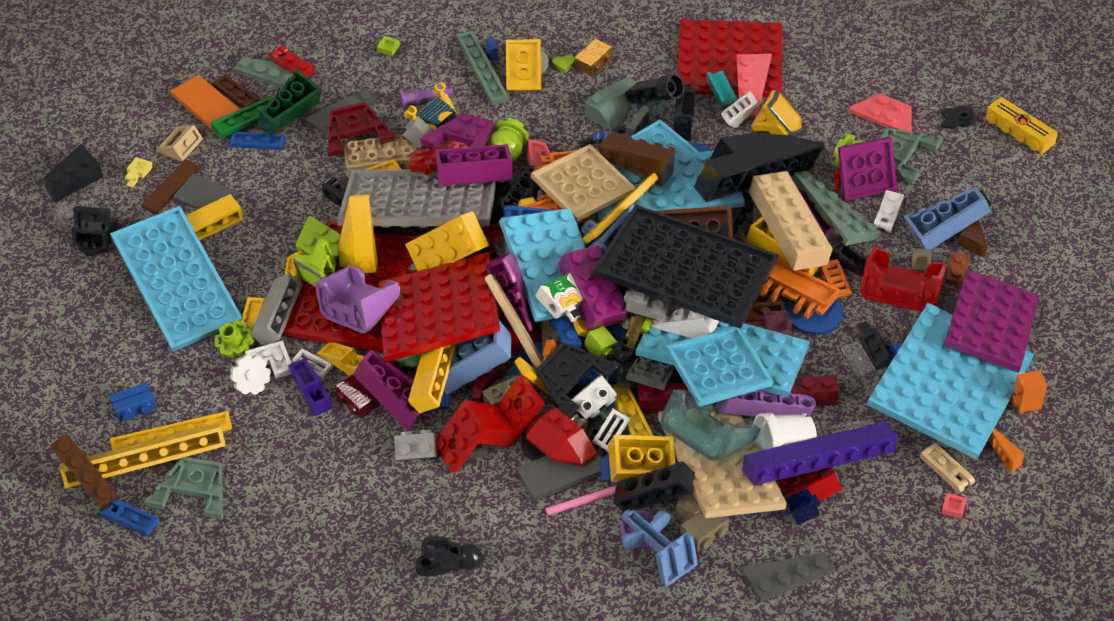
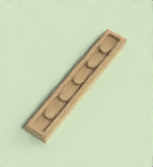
M490 274L486 276L485 281L534 367L537 369L541 364V360H543L495 275Z

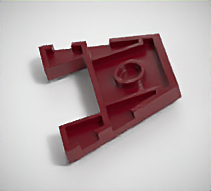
M366 102L333 109L330 111L328 157L344 154V148L340 139L375 131L381 145L396 141V136L393 132L389 131L388 126L384 122L382 123L378 119V115Z

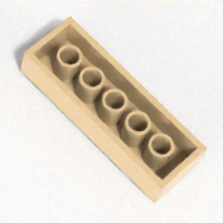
M788 172L753 176L749 193L792 270L828 265L832 247Z

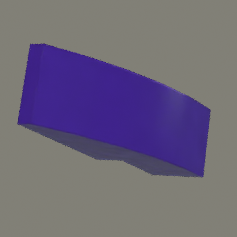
M303 358L289 364L288 369L314 416L333 409L331 398L322 387L320 378L307 359Z

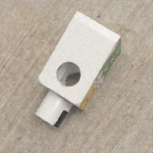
M571 273L540 286L535 297L554 318L567 315L570 321L574 322L581 317L577 309L582 303L583 298Z

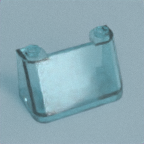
M673 389L661 417V426L665 431L711 461H720L753 443L761 430L752 423L734 426L731 423L724 424L710 415L713 403L698 407L689 390Z

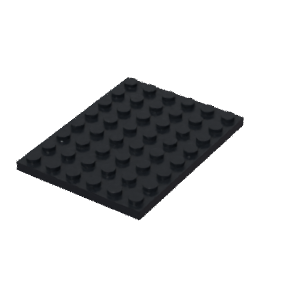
M635 204L594 268L593 275L741 329L777 263L779 255Z

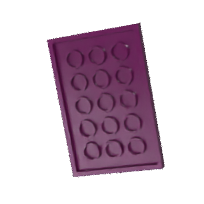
M967 270L944 346L1019 373L1040 296L1000 282L994 278Z

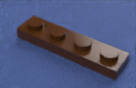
M67 433L50 445L51 449L101 509L118 497V494Z

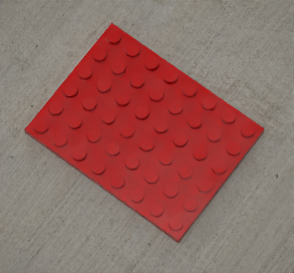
M328 222L327 226L341 234L343 226H338V222ZM374 234L378 260L376 273H364L365 283L379 288L378 282L418 272L417 269L415 271L409 269V266L414 262L405 244L422 236V234ZM336 261L335 272L344 269L340 266L339 261ZM303 279L301 280L302 287L281 336L323 343H337L348 347L383 352L381 319L366 333H360L330 321L320 311L315 286Z

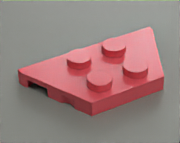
M879 93L849 108V112L886 128L910 131L911 134L910 105Z

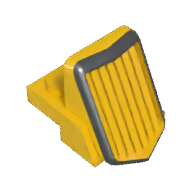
M772 90L751 125L752 131H769L770 134L788 136L802 130L801 116L778 90Z

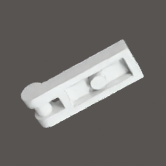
M886 190L874 221V225H876L878 230L881 228L885 229L886 232H892L904 194Z

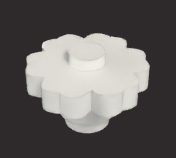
M244 355L238 358L236 366L231 368L230 379L235 382L234 388L243 394L250 392L255 395L263 391L265 388L264 383L270 381L271 373L268 368H265L266 361L256 355L252 357Z

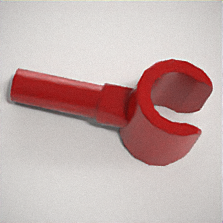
M840 170L834 171L835 193H839Z

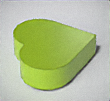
M571 55L556 56L552 59V66L564 73H567L575 64V58Z

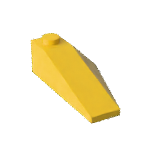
M369 194L349 196L338 245L339 263L343 268L352 265L361 269L364 273H376L378 260Z

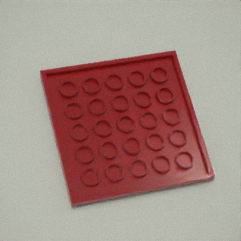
M680 19L677 74L682 77L685 87H695V94L714 95L706 81L707 73L711 72L713 75L723 71L735 96H738L737 55L772 54L762 97H769L772 90H778L782 94V23Z
M489 252L378 282L379 289L383 288L385 282L389 280L398 282L400 287L399 297L381 318L383 357L385 362L500 332L497 302L485 281V277L489 273L484 265L491 262Z

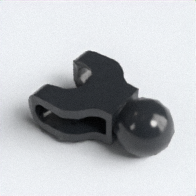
M443 536L426 537L421 544L423 555L418 557L415 570L420 576L431 577L444 575L450 571H458L459 566L466 570L475 569L482 561V552L479 547L471 543L463 544L460 547V542H451ZM428 545H432L436 549H430ZM422 564H431V567L424 568Z

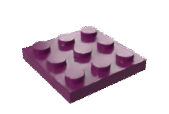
M890 136L838 147L844 201L882 194L886 190H897L893 141Z

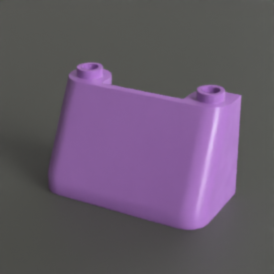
M352 265L314 282L322 315L330 321L360 333H366L376 325L399 297L400 287L398 282L393 280L385 282L384 287L381 289L368 285L364 280V272Z

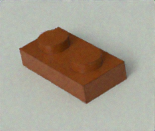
M951 253L946 283L962 285L965 273L968 270L969 254Z

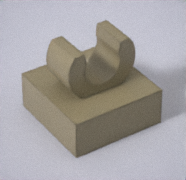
M924 248L912 249L911 270H926L931 263V250H925Z

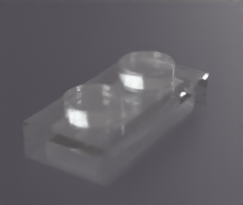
M859 341L841 346L840 352L857 380L875 375L876 369Z

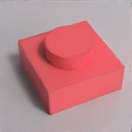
M947 493L941 514L962 519L967 498Z

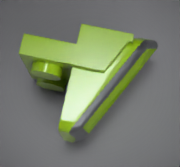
M318 239L317 245L313 249V255H294L293 257L298 274L303 280L315 286L314 282L335 273L337 262L326 239Z

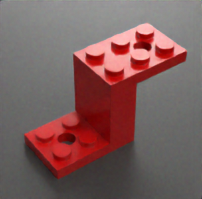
M519 375L498 404L464 400L436 438V451L450 472L455 473L459 471L478 444L513 446L544 405V402L527 378ZM522 399V402H521L522 407L520 408L519 403H520V400Z

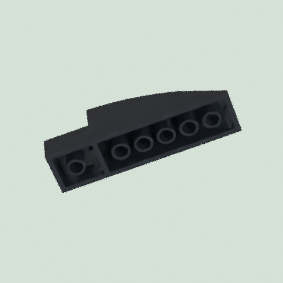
M741 134L721 137L710 159L704 163V168L697 176V181L693 187L706 202H710L749 190L753 176L787 171L791 177L794 173L811 170L825 144L777 134Z

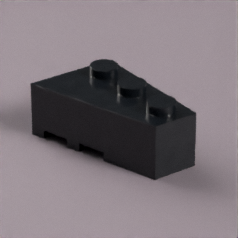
M80 144L43 178L47 193L55 202H58L103 178L100 163Z

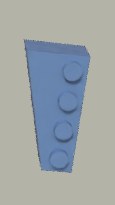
M975 187L953 196V199L949 201L942 200L937 202V205L929 209L925 207L918 210L919 213L914 215L907 214L903 217L925 250H931L990 213L991 210L984 196Z

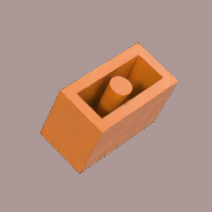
M1041 371L1017 374L1016 382L1013 385L1014 393L1010 398L1012 406L1017 408L1018 413L1042 409L1047 383Z

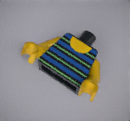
M443 82L439 83L441 90L436 85L433 87V92L436 95H440V98L436 96L418 112L414 106H409L408 110L404 112L405 118L414 121L419 116L434 130L456 118V110L449 96L444 93L445 84Z

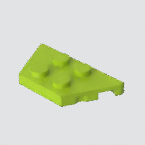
M309 216L295 244L298 251L301 250L305 255H313V249L317 245L318 239H326L335 260L339 261L338 245L341 234Z

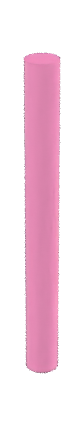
M616 485L545 508L547 516L614 495Z

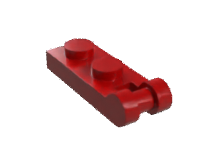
M284 45L268 54L272 62L292 74L296 69L307 77L315 72L313 65L288 51Z

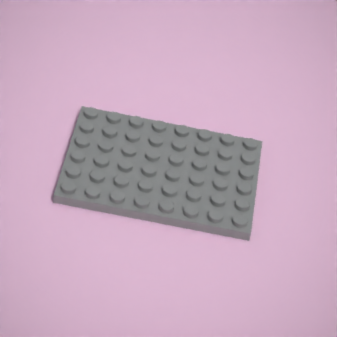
M352 170L338 215V226H343L349 196L369 194L373 226L384 228L391 226L403 228L410 226L422 228L429 226L439 227L463 214L473 211L480 227L483 228L490 226L496 181L486 184L479 182L469 185L453 184L446 187L439 185L436 170L431 171L430 176L429 174L425 176L423 171Z

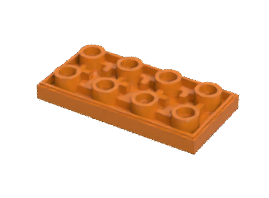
M199 74L170 91L172 97L212 131L214 130L211 127V122L240 110Z

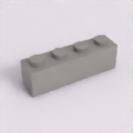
M291 273L274 279L251 332V335L263 346L280 340L302 287V284Z

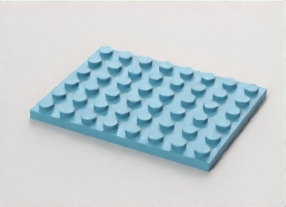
M927 303L866 405L977 460L1014 393L1013 385L1016 382L1017 374L1025 373L1034 354L1025 351L1022 367L1019 373L944 346L952 314Z

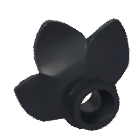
M957 106L955 109L946 108L941 111V115L946 119L941 124L943 128L969 127L974 119L973 114L965 106Z
M596 416L589 421L586 435L591 443L607 418L603 420L602 417ZM616 418L611 419L610 423L608 424V426L606 427L605 431L599 439L601 442L605 438L606 434L610 430ZM620 422L618 423L617 427L613 431L612 435L610 436L606 444H608L612 437L617 433L615 431L617 430Z

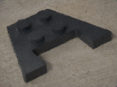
M561 342L539 365L536 373L559 410L572 419L580 410V406L567 396L568 392L591 368H594L605 378L609 379L620 368V364L616 361L606 360L600 355L590 354L586 350L568 343Z

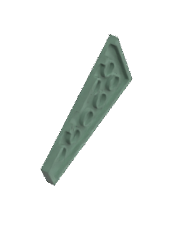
M810 172L794 173L792 177L794 183L802 192L808 194L807 199L816 204L815 209L828 225L835 228L834 233L837 236L841 235L843 238L842 243L845 246L880 238L882 232L877 229L876 225L869 223L861 213L853 210L850 204L842 201L836 193L827 189L825 184L816 180Z

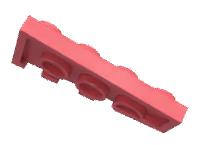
M772 54L737 55L739 99L751 91L760 103L747 118H756L759 113Z

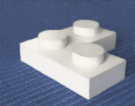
M283 340L245 351V354L250 357L256 355L265 360L266 366H271L275 379L291 374L288 369L291 361Z

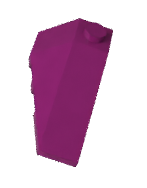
M509 252L484 266L489 275H495L526 331L530 332L532 325L521 271L517 264V259Z

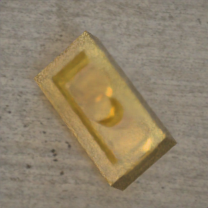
M636 314V317L632 315L625 335V338H628L626 346L634 349L644 320L643 315Z

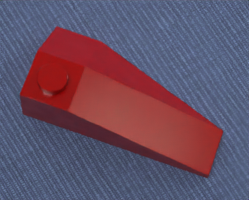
M832 467L784 478L778 483L776 482L786 501V508L822 500L843 490Z

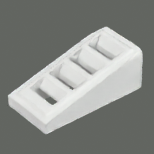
M749 91L726 108L721 115L728 125L736 128L760 103L754 94Z

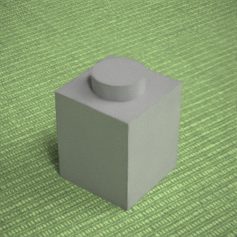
M418 116L414 121L411 119L405 125L406 131L403 133V136L419 149L422 146L420 138L434 129Z

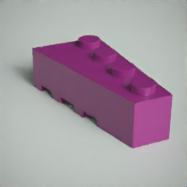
M370 350L361 360L353 375L409 431L425 413H418L408 401L414 380Z

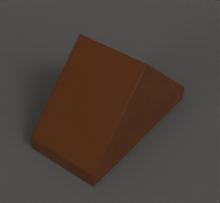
M977 220L966 227L960 234L958 245L980 257H985L987 243L980 222Z

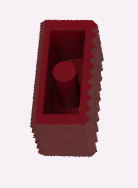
M353 374L335 385L337 400L340 403L344 402L353 415L357 414L362 418L380 406L379 401Z

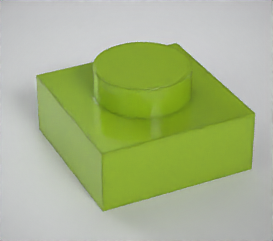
M384 36L377 45V52L393 56L400 46V41Z

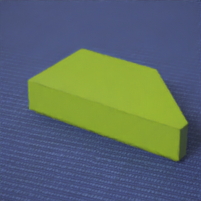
M645 317L639 333H647L654 319Z

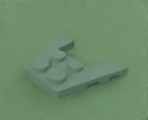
M887 128L880 137L890 136L892 138L895 172L911 185L915 183L920 175L919 169L905 164L914 150L920 145L936 152L943 141V136L936 135V138L928 137L926 133L915 135L910 134V131Z
M182 457L167 474L166 480L162 484L159 483L155 488L154 494L151 497L148 496L145 500L146 507L164 510L170 493L207 498L208 502L204 510L205 517L223 520L222 463Z

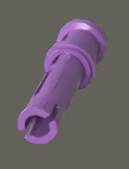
M452 86L445 87L444 93L449 97H454ZM415 89L414 92L399 93L402 108L411 104L420 105L424 101L433 100L436 96L440 98V95H436L433 89L425 91Z

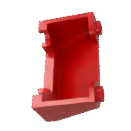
M872 248L865 264L861 284V294L864 298L920 312L924 310L927 303L936 306L947 264L932 262L928 265L925 274L890 266L889 254L883 249Z

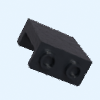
M685 87L684 94L679 99H676L674 131L686 141H691L695 87Z

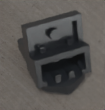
M75 206L73 208L75 226L71 228L73 246H77L78 250L87 256L103 253L112 240L110 233L115 232L118 226V219L111 218V210L107 208Z

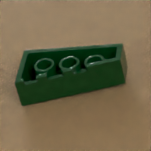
M296 69L291 78L287 79L285 85L277 91L276 96L261 110L258 127L269 136H272L319 104L322 89Z

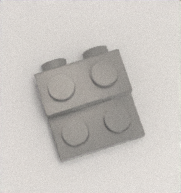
M632 289L631 291H626L624 302L627 303L625 311L664 321L670 305L668 302Z

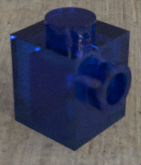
M808 488L785 498L797 525L820 515L818 510L820 502L815 494L811 495Z

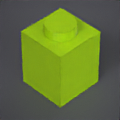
M602 326L589 331L583 345L591 354L600 355L606 359L608 354H613V350L618 342Z

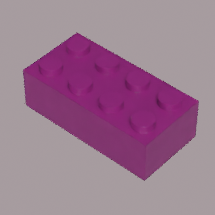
M508 144L435 150L436 173L439 185L448 187L453 184L469 185L478 182L486 184L491 181L507 182L508 180H513L512 158Z
M599 246L564 253L558 263L562 276L571 273L582 295L583 301L578 310L588 331L602 326L607 327L622 323L629 313L625 311L626 302H624L617 284L593 275L594 268L603 256Z

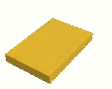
M540 39L506 40V91H541Z

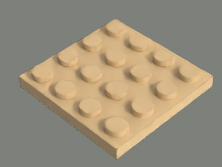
M591 144L531 173V179L562 209L571 208L576 222L624 199L636 188Z

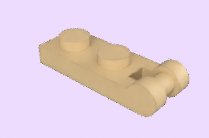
M934 443L920 453V458L950 484L952 489L958 494L963 492L966 486L970 487L975 483L974 477L938 444Z

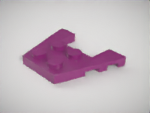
M463 113L421 137L420 142L421 145L435 148L444 138L471 145L470 147L485 146L493 132L494 122Z

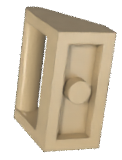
M194 125L178 126L156 151L178 161H183L203 138Z

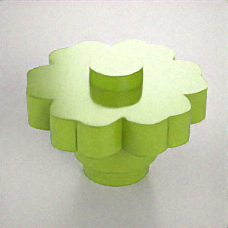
M239 320L233 324L227 322L219 328L220 334L214 337L215 347L220 351L221 355L228 358H233L236 355L242 357L245 351L250 350L249 345L254 343V338L251 335L252 330L249 329L245 322Z

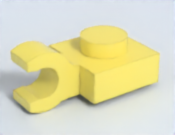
M136 157L127 168L128 174L125 179L129 180L126 185L134 187L139 177L144 179L152 169V162Z

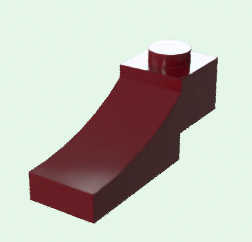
M507 362L494 367L490 372L484 373L475 379L472 394L473 402H482V391L490 388L496 380H501L502 373L506 374Z

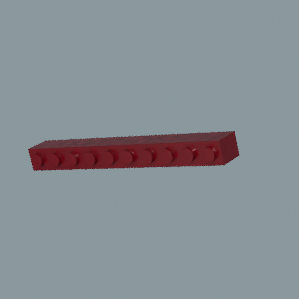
M836 375L796 377L790 393L812 397L816 402L815 406L837 405L839 393ZM668 383L665 390L647 385H638V405L643 414L701 408L696 404L685 383ZM717 402L711 403V404H708V405H704V406H701V407L716 406V403H717Z

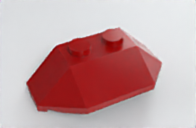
M556 407L543 410L532 419L527 427L526 439L553 461L576 463L578 466H583L597 456V452L583 428Z

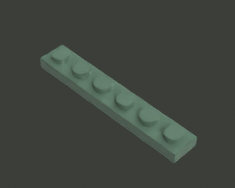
M473 30L457 34V41L491 105L494 106L508 102V95Z

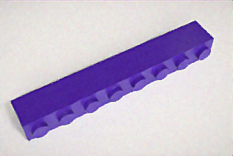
M881 422L744 455L742 472L755 486L895 452L898 435L886 422Z

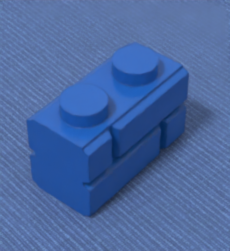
M147 382L109 395L111 405L119 422L129 421L137 415L148 414L152 410L157 409L154 396Z

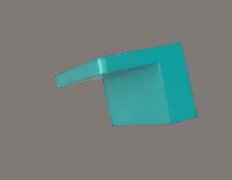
M723 71L713 75L711 72L707 73L706 81L721 109L729 107L738 100Z

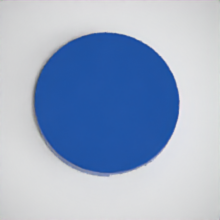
M801 298L796 302L790 299L787 301L786 319L795 330L803 334L825 335L836 330L842 322L843 306L838 298L822 316L814 312L809 319L804 318V313L807 310L806 307H803L798 314L793 312L795 305Z

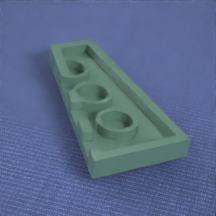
M242 57L234 67V72L280 88L293 75L272 61Z

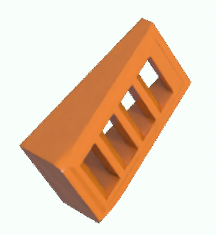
M837 259L829 261L828 265L820 266V274L826 283L838 289L844 287L838 298L852 295L845 274Z
M993 429L989 442L1008 470L1013 472L1022 465L1024 453L1001 433Z

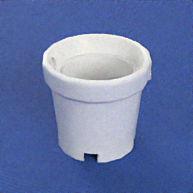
M760 413L756 415L753 422V440L759 451L817 438L812 418L810 416L805 417L806 413L791 415Z

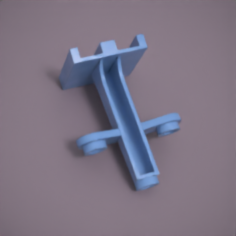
M626 510L623 513L622 520L635 531L634 533L624 535L622 538L623 546L630 551L647 542L657 552L655 555L660 582L665 587H668L698 565L692 534L687 531L671 542L660 533L670 521V515L666 511H658L651 523L647 522L635 510Z

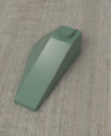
M627 77L596 92L585 102V117L609 130L620 126L632 105L626 99L625 93L637 81Z

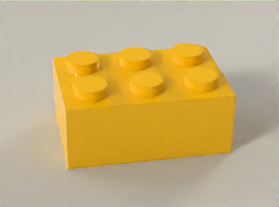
M614 435L608 443L611 482H618L676 463L673 437Z

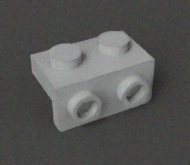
M420 430V434H412L410 431L400 432V436H394L395 460L436 458V438L438 435L434 432L432 433V430Z

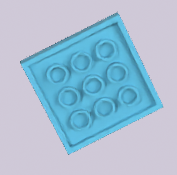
M732 327L666 346L667 354L698 407L773 385V379L740 328Z

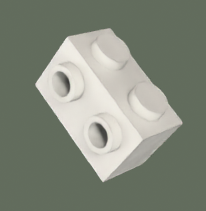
M600 374L571 399L580 406L579 412L585 419L588 417L592 419L600 413L599 408L604 404L609 406L616 400L614 396L617 393L605 377Z

